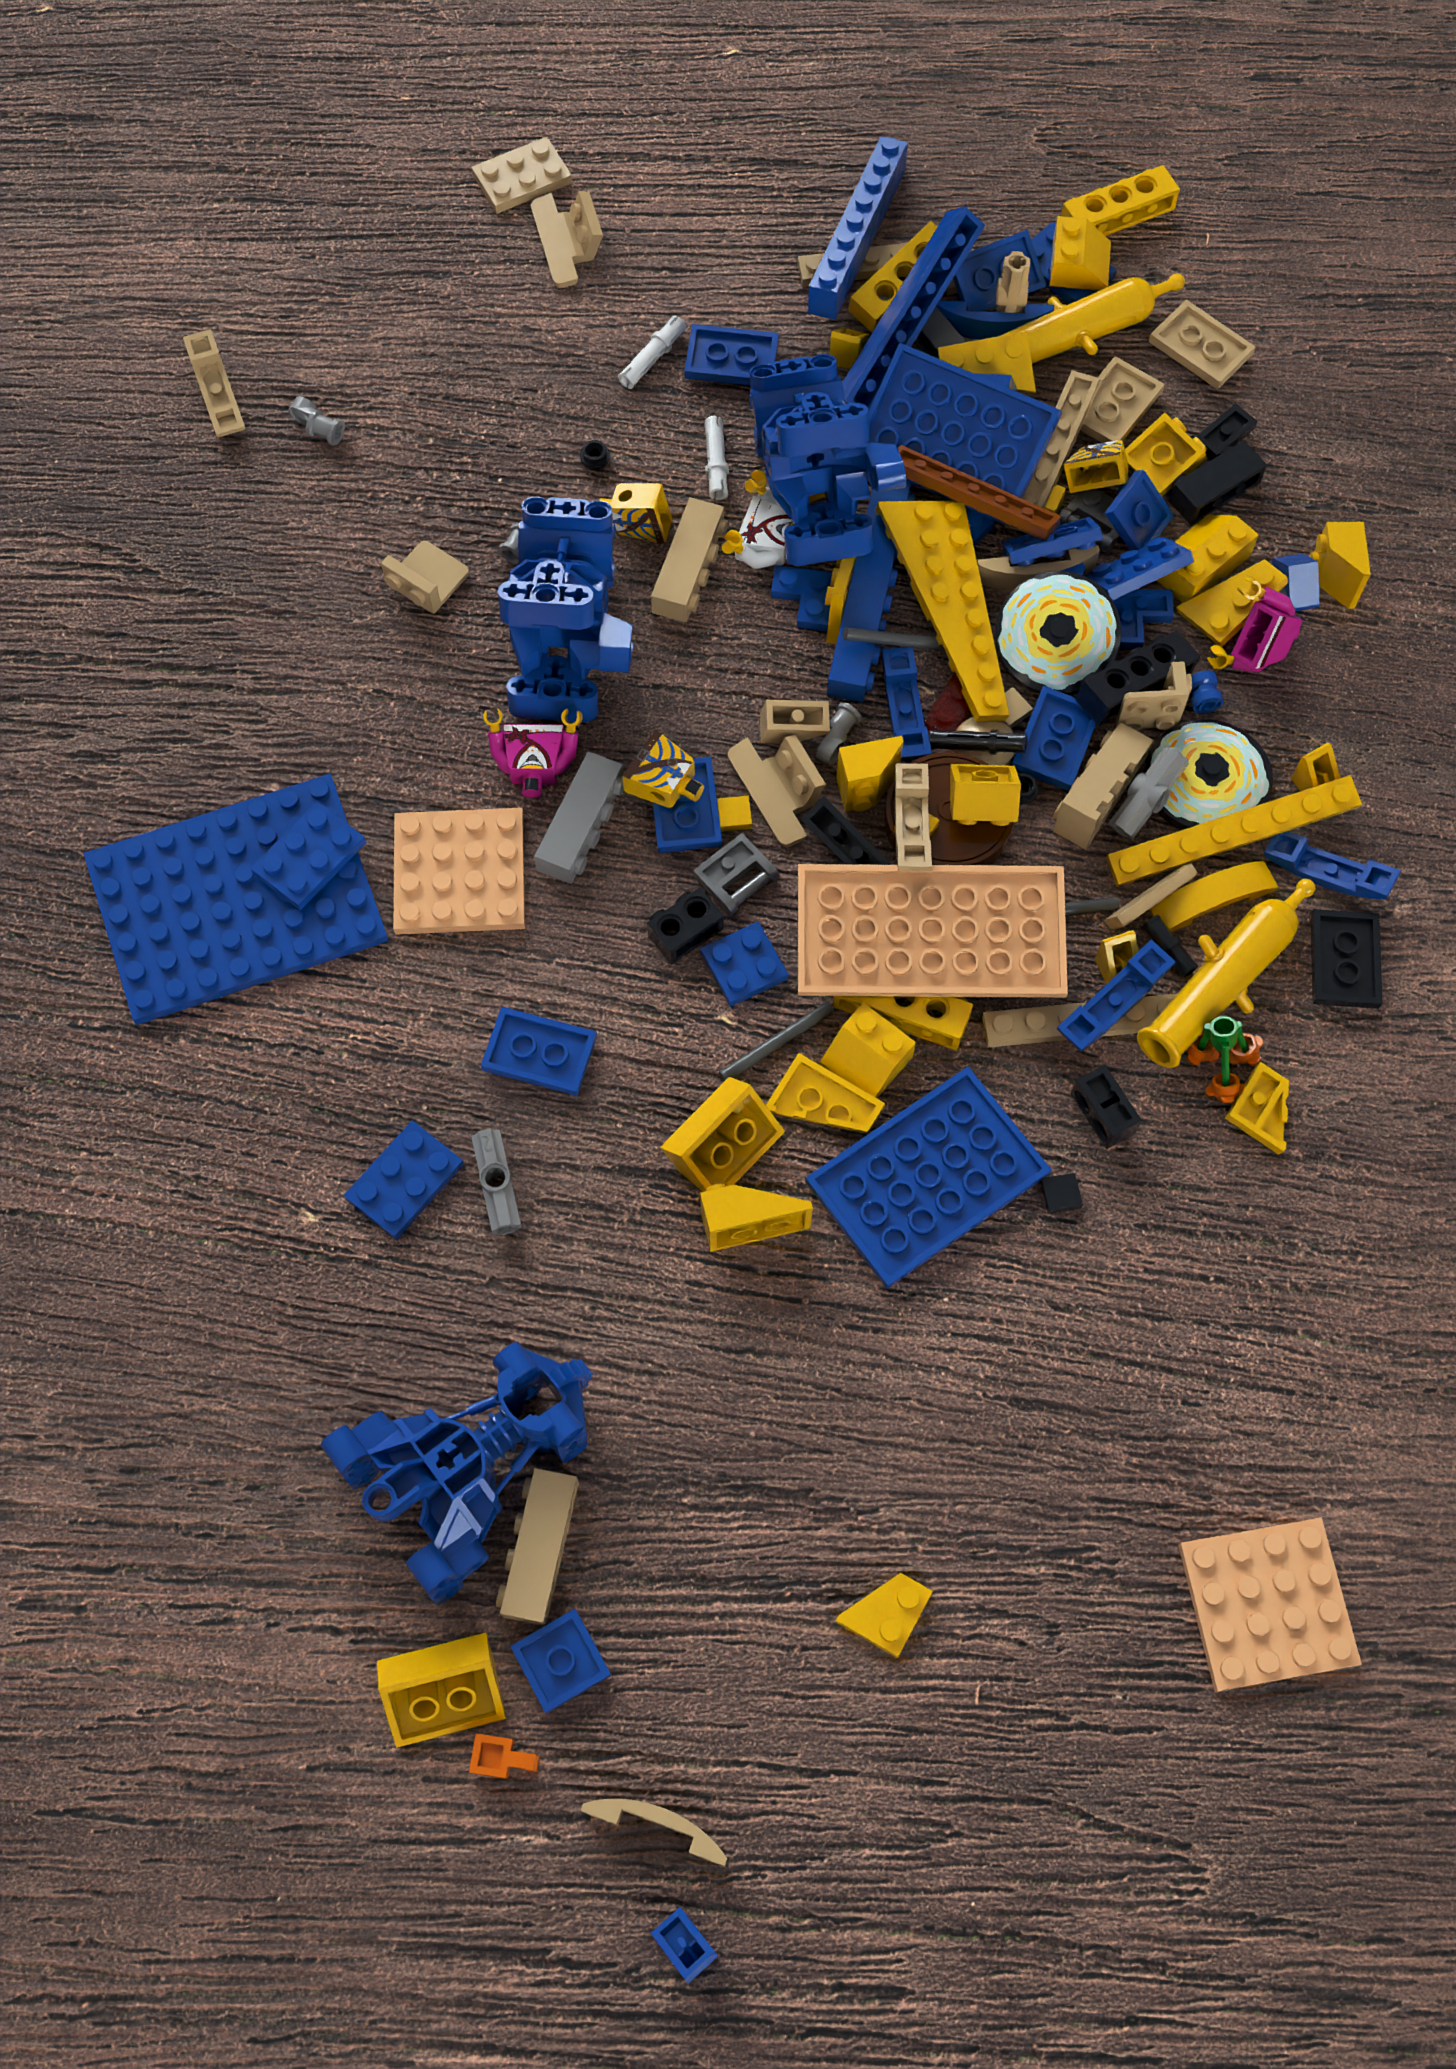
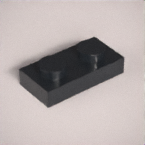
M1235 403L1196 437L1206 446L1207 451L1205 453L1213 460L1226 447H1234L1253 431L1257 420Z

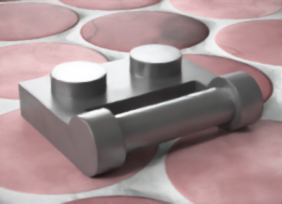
M1098 489L1080 491L1059 514L1062 516L1060 525L1080 520L1075 515L1081 518L1091 517L1100 526L1101 530L1107 533L1101 532L1103 540L1095 542L1100 545L1099 549L1106 553L1121 538L1105 515L1106 510L1114 499Z
M743 833L693 870L694 878L712 895L722 910L729 916L738 910V905L768 882L773 883L780 878V874L775 866ZM755 866L761 871L733 894L729 895L725 891V889Z

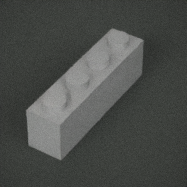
M587 752L534 855L537 871L569 884L573 883L577 874L581 875L587 863L586 855L590 848L594 849L601 833L599 829L603 821H609L614 808L612 803L616 795L621 796L624 791L622 778L624 774L623 764L595 753Z

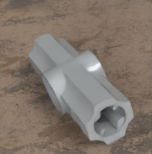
M1165 746L1145 774L1140 773L1133 780L1128 789L1127 799L1109 822L1110 827L1124 838L1133 840L1151 814L1158 813L1165 806L1171 793V787L1189 765L1188 759L1178 750Z
M500 1129L478 1131V1133L471 1136L492 1234L505 1235L514 1233L522 1228L501 1131ZM500 1176L505 1179L504 1183L498 1187L488 1185V1182L493 1177Z

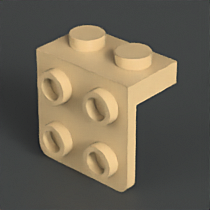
M421 541L402 563L390 555L381 562L386 584L432 614H435L469 576V569L466 565L428 541Z
M1185 662L1171 663L1162 691L1126 693L1116 719V727L1122 722L1136 731L1147 728L1168 730L1179 724L1190 695L1189 693L1192 690L1191 674H1186Z

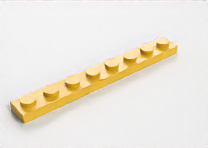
M1349 775L1108 854L1106 859L1116 887L1357 809L1362 803L1353 779Z

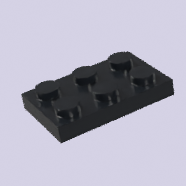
M1313 909L1311 913L1313 1004L1379 1009L1383 1004L1379 914Z

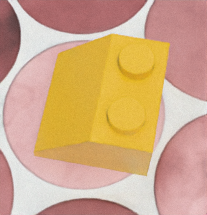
M1057 216L1052 245L1049 286L1097 291L1108 287L1111 241L1088 219Z
M1326 522L1322 534L1317 536L1315 551L1311 552L1309 557L1318 561L1319 587L1346 608L1355 609L1371 575L1364 522Z
M902 736L839 748L836 780L845 812L852 810L861 812L877 805L895 779V764L901 762Z
M950 765V811L952 820H958V823L964 825H973L977 821H990L993 825L1006 826L1010 822H1018L1021 783L1015 766Z
M863 1002L841 1027L819 1065L878 1098L913 1058L916 1042Z

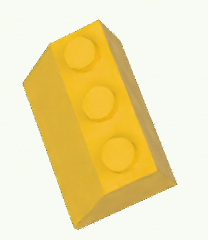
M1208 514L1175 541V543L1191 550L1194 562L1157 579V581L1167 590H1172V594L1184 603L1214 587L1220 578H1225L1248 559L1253 552L1259 534L1238 516Z
M728 1077L660 1148L680 1173L702 1192H705L706 1188L715 1184L735 1185L783 1135L785 1130L750 1084Z
M487 1633L377 1661L378 1690L396 1748L506 1719L495 1662Z

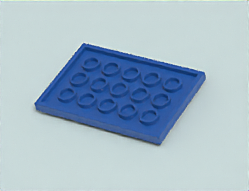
M899 343L868 411V442L895 444L897 448L903 445L1023 498L1062 415V411ZM911 480L912 485H915L930 493L940 496L946 500L953 501L948 496H945L934 490L926 489L921 484ZM965 504V508L971 511H975L1003 525H1006L1001 520L994 518L988 514L980 513L976 511L974 508Z
M967 1066L805 1177V1182L886 1289H888L1039 1183L1042 1178L1049 1176L1052 1169Z

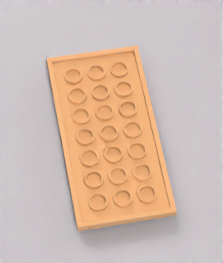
M798 864V996L1066 998L1068 995L1064 866L932 865L931 871L898 870L897 865Z

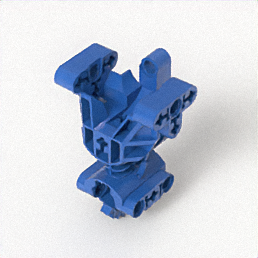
M820 354L812 358L801 357L776 361L772 364L753 366L750 369L751 389L749 403L756 420L754 427L756 454L764 458L767 481L773 497L795 523L784 530L786 561L794 566H803L869 554L873 550L872 518L865 514H856L859 500L870 498L867 478L872 490L877 492L906 487L905 466L895 444L868 442V407L861 403L845 404L843 384L840 375H837V362L834 356ZM825 493L826 502L810 506L809 495Z
M538 496L530 497L522 503L523 521H520L518 532L519 564L510 570L509 580L502 583L498 588L500 618L509 625L510 641L522 675L512 677L506 684L508 709L511 715L518 718L562 721V712L568 709V721L575 722L577 711H580L583 716L582 722H589L598 716L599 709L597 686L594 682L585 680L591 669L629 673L633 653V643L631 642L633 625L608 614V589L615 582L614 557L612 556L615 524L612 518V507L609 503L600 500L588 502L586 499L551 497L546 500ZM550 647L567 648V658L559 655L550 656Z
M514 1342L500 1351L492 1361L498 1375V1393L494 1396L467 1406L468 1409L441 1419L431 1408L424 1410L425 1414L399 1418L390 1421L384 1411H378L352 1430L347 1425L342 1426L330 1433L322 1441L321 1448L353 1489H358L370 1482L380 1470L384 1474L370 1484L362 1496L364 1509L374 1520L388 1522L395 1519L422 1499V1512L418 1523L433 1543L424 1546L413 1554L406 1562V1565L436 1605L443 1604L458 1593L464 1586L462 1581L489 1559L490 1555L481 1543L484 1541L496 1515H499L503 1509L499 1502L498 1494L514 1473H519L535 1451L545 1454L555 1452L562 1463H566L587 1447L588 1439L582 1390L589 1385L588 1382L592 1380L591 1376L593 1373L581 1359H573L569 1363L566 1361L561 1364L524 1349L519 1342ZM548 1387L559 1402L539 1417L536 1414L534 1416L529 1414L521 1421L517 1419L522 1415V1406L542 1388ZM499 1406L500 1412L496 1415L488 1414L490 1419L484 1424L480 1420L478 1422L479 1428L475 1431L455 1421L468 1414L473 1416ZM521 1441L526 1446L509 1468L511 1470L496 1488V1476L493 1469L495 1466L494 1461L499 1457L502 1460L505 1459L504 1453L510 1449L514 1452L516 1450L515 1445ZM381 1494L390 1495L391 1502L385 1510L376 1511L373 1509V1502L377 1496Z

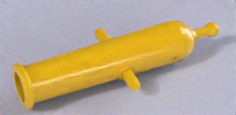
M1177 273L1171 275L1168 280L1162 283L1149 285L1146 280L1139 277L1127 278L1068 305H1063L1057 297L1053 296L1048 299V305H1054L1053 312L1002 335L1027 331L1032 364L1077 346L1083 347L1089 355H1095L1098 347L1093 340L1142 322L1153 311L1155 299L1171 290H1181L1184 287L1185 279L1181 274Z
M1300 880L1296 885V890L1285 901L1268 899L1255 905L1218 948L1210 936L1205 934L1199 937L1198 943L1206 955V962L1149 1027L1138 1031V1044L1149 1059L1169 1069L1177 1067L1180 1064L1181 1055L1204 1032V1024H1211L1212 1020L1219 1017L1234 1000L1243 1013L1249 1014L1254 1010V1005L1247 995V987L1294 939L1299 924L1295 909L1304 898L1314 894L1316 888L1312 880Z

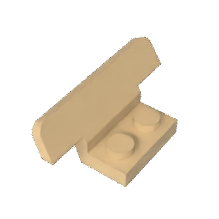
M579 191L575 202L571 204L570 212L558 213L553 195L549 193L533 200L531 209L554 284L559 288H564L577 284L578 275L574 264L594 260L603 233L590 192Z
M794 734L785 737L775 756L766 758L763 761L748 737L731 747L728 751L729 761L779 844L783 847H791L804 841L807 834L795 815L814 806L826 783L797 736Z

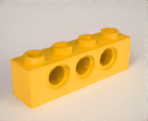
M1164 165L1153 169H1147L1130 178L1121 179L1117 183L1104 188L1095 189L1093 192L1083 196L1071 198L1063 203L1061 216L1086 218L1101 233L1107 236L1174 210L1180 188Z
M932 221L920 230L851 296L848 311L870 332L873 333L904 281H901L899 277L908 276L937 229V226ZM879 296H886V297H888L890 300H888V301H883V300L879 299L878 297H879Z
M834 996L833 998L834 1008L853 1014L864 1002L902 1032L956 1051L959 1048L973 1004L967 1002L964 997ZM906 999L910 1001L911 1005L903 1007L898 1005L896 1000ZM938 1010L943 1016L934 1018L927 1011Z

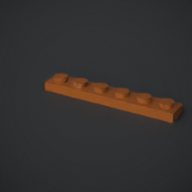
M903 445L897 448L905 466L906 478L921 484L926 489L937 491L948 496L953 501L966 504L980 513L997 518L1006 525L1015 526L1036 538L1046 540L1059 527L1062 516Z

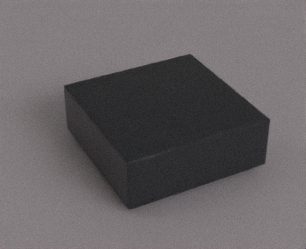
M1075 1173L1042 1178L1040 1183L1048 1214L1082 1208L1083 1203Z

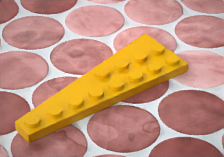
M878 501L875 508L876 514L881 516L886 526L885 533L888 539H892L898 551L897 558L900 564L905 566L910 576V585L927 621L931 620L934 626L939 646L943 645L949 658L948 665L951 671H955L963 687L961 692L975 721L1007 720L1009 710L965 504L957 501Z

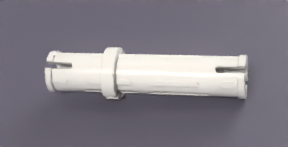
M672 316L660 331H655L645 348L620 372L618 379L624 387L628 386V389H632L660 356L672 349L674 341L687 329L686 324L680 317Z
M710 416L704 421L708 460L707 466H705V473L709 478V497L714 499V492L716 491V500H723L728 496L727 474H729V466L725 460L723 419L719 417L717 425V416Z

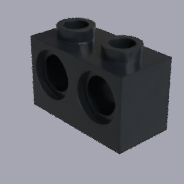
M698 888L692 893L686 892L677 899L676 904L667 910L661 909L654 913L649 922H647L648 937L672 965L724 930V916L705 892ZM693 912H702L704 916H702L701 918H693L690 916V914ZM668 929H674L678 931V933L674 936H667L663 934V932Z
M1106 1065L1076 1079L1071 1096L1106 1150L1136 1133L1142 1120Z

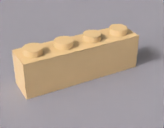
M689 497L651 594L652 613L687 623L691 611L696 612L700 600L699 589L706 586L709 578V569L707 568L709 563H714L719 550L718 539L719 537L724 538L727 531L728 520L724 519V506Z
M534 1468L532 1478L526 1477L522 1498L527 1499L524 1513L518 1512L513 1530V1534L518 1535L515 1549H509L505 1562V1570L510 1571L507 1585L500 1586L496 1600V1607L501 1608L500 1614L503 1618L542 1627L547 1625L579 1486L576 1476Z

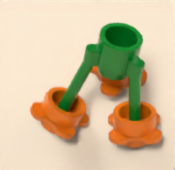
M1220 1016L1213 1019L1211 1024H1204V1032L1187 1049V1060L1192 1065H1199L1203 1061L1216 1062L1220 1056L1218 1051H1221L1222 1073L1212 1078V1085L1205 1088V1093L1208 1096H1215L1222 1103H1232L1241 1094L1245 1085L1240 1084L1237 1075L1230 1073L1229 1063L1232 1065L1239 1063H1248L1250 1066L1257 1065L1261 1061L1259 1050L1264 1043L1260 1036L1243 1033L1240 1021L1236 1022L1231 1017Z

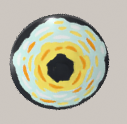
M1067 571L1041 573L1018 585L1003 603L995 629L996 648L1002 665L1016 682L1040 694L1043 685L1067 695L1078 693L1081 688L1080 682L1085 676L1092 672L1097 674L1115 660L1121 641L1119 613L1108 593L1093 580Z
M1212 719L1186 721L1165 731L1151 747L1145 763L1144 774L1165 746L1178 750L1189 761V765L1171 787V793L1165 806L1158 812L1165 821L1179 830H1184L1268 802L1273 785V773L1269 759L1263 748L1252 736L1232 724Z

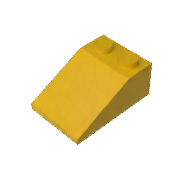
M715 1184L706 1188L705 1192H700L701 1216L710 1252L811 1228L813 1211L811 1201L738 1185L726 1186V1184Z

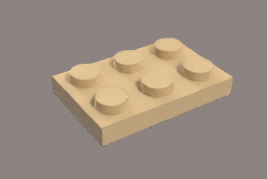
M547 136L471 167L473 177L496 214L572 184L571 173Z
M1187 299L1150 334L1148 341L1217 390L1254 354L1256 346Z
M1114 356L1097 377L1100 378V386L1080 431L1101 443L1116 440L1124 441L1161 395L1165 385Z

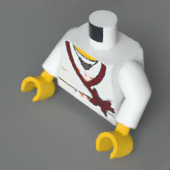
M755 470L750 474L752 479L745 482V489L750 493L757 492L758 495L757 497L753 496L740 531L730 530L724 535V539L727 541L722 544V551L726 554H731L735 551V559L745 562L753 569L773 565L781 566L786 561L784 530L795 523L773 497L771 489L764 487L767 482L766 475L760 470Z

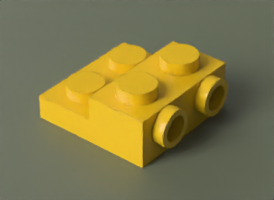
M1166 413L1161 415L1125 449L1128 466L1133 471L1145 470L1161 496H1164L1172 488L1173 482L1179 476L1190 474L1202 462L1207 460L1205 453L1207 448L1203 442L1197 437L1192 439L1185 433L1187 431L1185 425L1177 417L1172 420Z

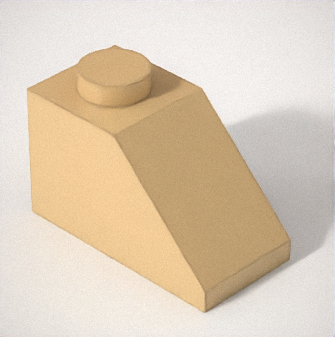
M766 700L760 712L761 743L781 744L785 737L794 734L801 742L829 734L830 732L829 701Z

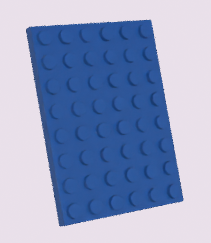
M331 773L83 853L135 1025L389 941L358 852L301 911L257 878L250 869L316 801L320 802L348 824Z

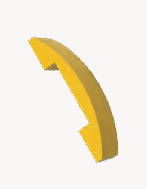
M1264 861L1249 862L1221 870L1187 884L1149 909L1152 917L1159 915L1169 930L1173 932L1191 925L1197 917L1245 898L1248 901L1277 891L1279 886Z

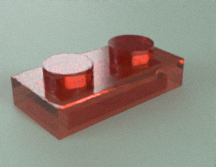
M953 675L926 717L924 725L928 731L931 732V729L956 731L970 711L961 692L963 687L957 676Z

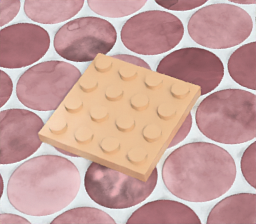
M523 808L394 813L393 930L395 935L525 929Z
M1322 1517L1182 1542L1178 1545L1215 1693L1362 1665Z

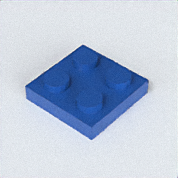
M1145 470L1134 471L1105 512V515L1129 550H1139L1147 546L1150 540L1158 538L1174 516Z
M759 921L700 948L701 956L730 1007L789 978L787 970Z
M575 1608L510 1646L546 1714L611 1676Z

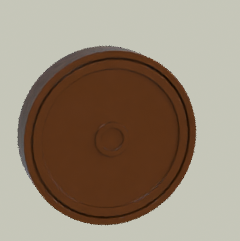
M956 752L933 753L911 762L910 764H928L929 814L939 819L938 827L929 837L931 840L932 865L993 864L1005 850L1014 822H1010L1006 826L993 825L990 821H977L973 825H964L958 823V820H952L950 811V765L989 764L976 757ZM894 779L887 795L884 822L888 840L896 852V835L893 832L895 826Z

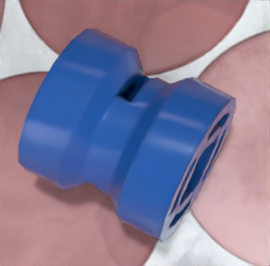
M1206 670L1191 675L1192 690L1189 694L1192 695L1191 705L1193 711L1197 714H1206L1219 709L1223 705L1224 700L1221 691L1216 688L1218 680L1215 672Z

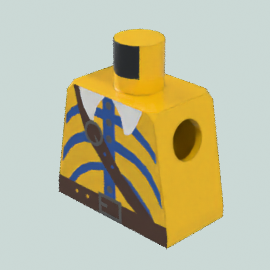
M1123 440L1084 446L1064 463L1070 493L1126 484L1129 468Z
M622 483L616 486L612 499H599L611 505L612 518L617 533L620 535L659 544L666 543L673 519L662 484Z
M657 730L653 732L622 775L623 788L626 793L667 808L673 807L681 795L696 802L704 790V785L693 779L695 775V761Z

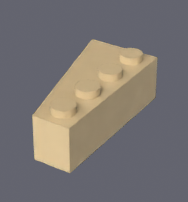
M1122 722L1119 723L1114 732L1109 730L1100 744V751L1097 755L1093 754L1085 766V771L1080 778H1076L1069 793L1055 810L1053 818L1056 819L1053 832L1087 850L1147 759L1154 740Z

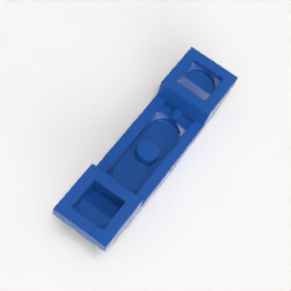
M939 301L936 306L961 336L978 340L1000 336L1054 311V305L1026 304L1023 313L966 311L965 301Z
M913 646L882 649L883 674L893 737L902 736L903 738L901 760L918 759L930 755L932 752L928 729L924 725L916 680L917 668Z
M1290 831L1274 835L1264 851V856L1302 879H1310L1314 884L1362 898L1387 899L1401 873L1399 869L1370 859L1367 865L1309 846L1307 837Z
M1151 939L1127 962L1125 968L1083 1007L1080 1005L1057 1027V1030L1082 1052L1121 1020L1165 976L1176 961Z

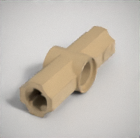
M1012 251L1009 256L1004 258L1002 276L997 281L996 312L1022 313V308L1026 307L1030 258L1026 257L1023 252Z

